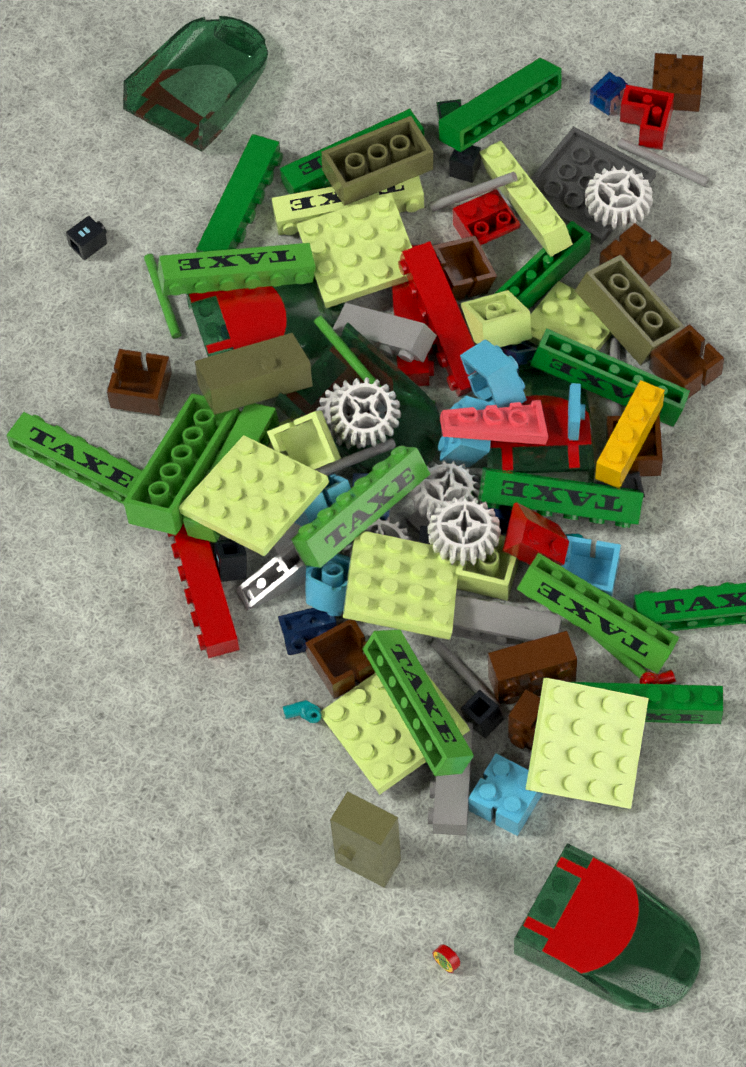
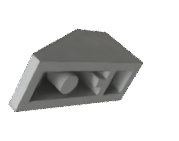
M294 544L289 545L236 588L247 610H251L305 583L306 566Z

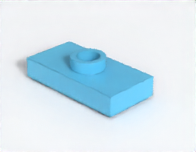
M571 383L569 390V440L579 439L580 420H585V404H580L581 384Z

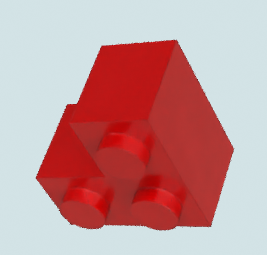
M626 84L621 101L620 122L640 125L639 146L663 150L673 112L674 93Z

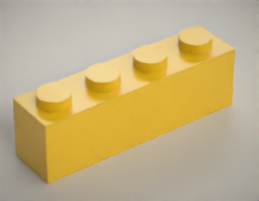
M640 380L596 462L595 479L620 489L663 407L664 389Z

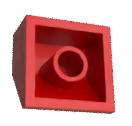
M517 502L514 503L502 551L529 565L532 564L537 554L540 553L556 564L563 566L569 540L559 524Z

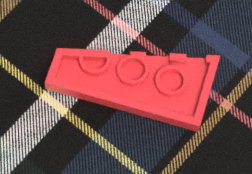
M541 400L532 401L531 405H522L521 402L510 403L509 407L498 408L497 405H488L484 410H476L474 407L442 410L440 415L443 437L546 445L548 440Z

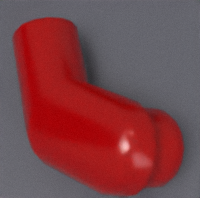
M672 670L659 674L647 671L639 679L640 684H672L676 682Z

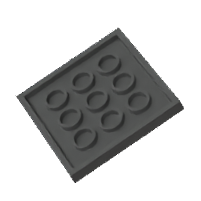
M573 126L530 179L566 225L574 221L591 234L592 240L602 245L614 229L611 224L604 227L602 221L595 222L594 216L589 215L588 208L585 205V191L589 181L594 180L596 173L602 175L604 168L611 171L613 166L616 170H621L624 166L626 171L634 168L635 175L642 173L643 180H648L650 185L656 178V171Z

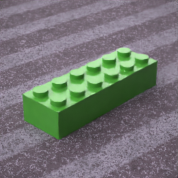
M190 394L123 501L129 524L177 535L183 525V515L180 514L179 506L201 483L206 471L211 469L217 451L222 449L228 431L232 430L236 423V418L240 411L239 408L214 415L204 396Z

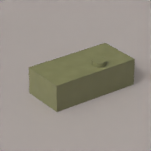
M409 116L322 151V170L345 206L433 170L434 152L413 118Z
M621 255L586 272L575 289L578 296L640 366L650 361V354L654 349L685 328Z
M293 333L195 361L198 386L214 415L313 386L310 361Z
M347 791L330 819L335 862L385 888L401 861L398 817Z

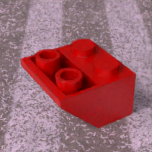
M497 189L453 208V226L460 237L476 236L480 245L521 228V224Z

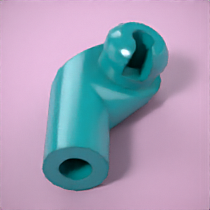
M308 700L282 706L285 719L300 716L310 723H317L322 719L321 709Z

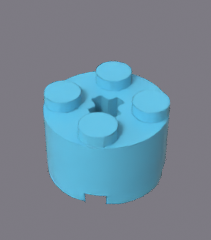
M336 554L321 568L306 566L305 596L306 603L309 606L327 612L330 616L342 615L350 557Z

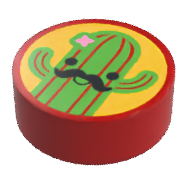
M441 944L433 951L432 954L435 961L448 973H453L460 966L459 957L449 946Z

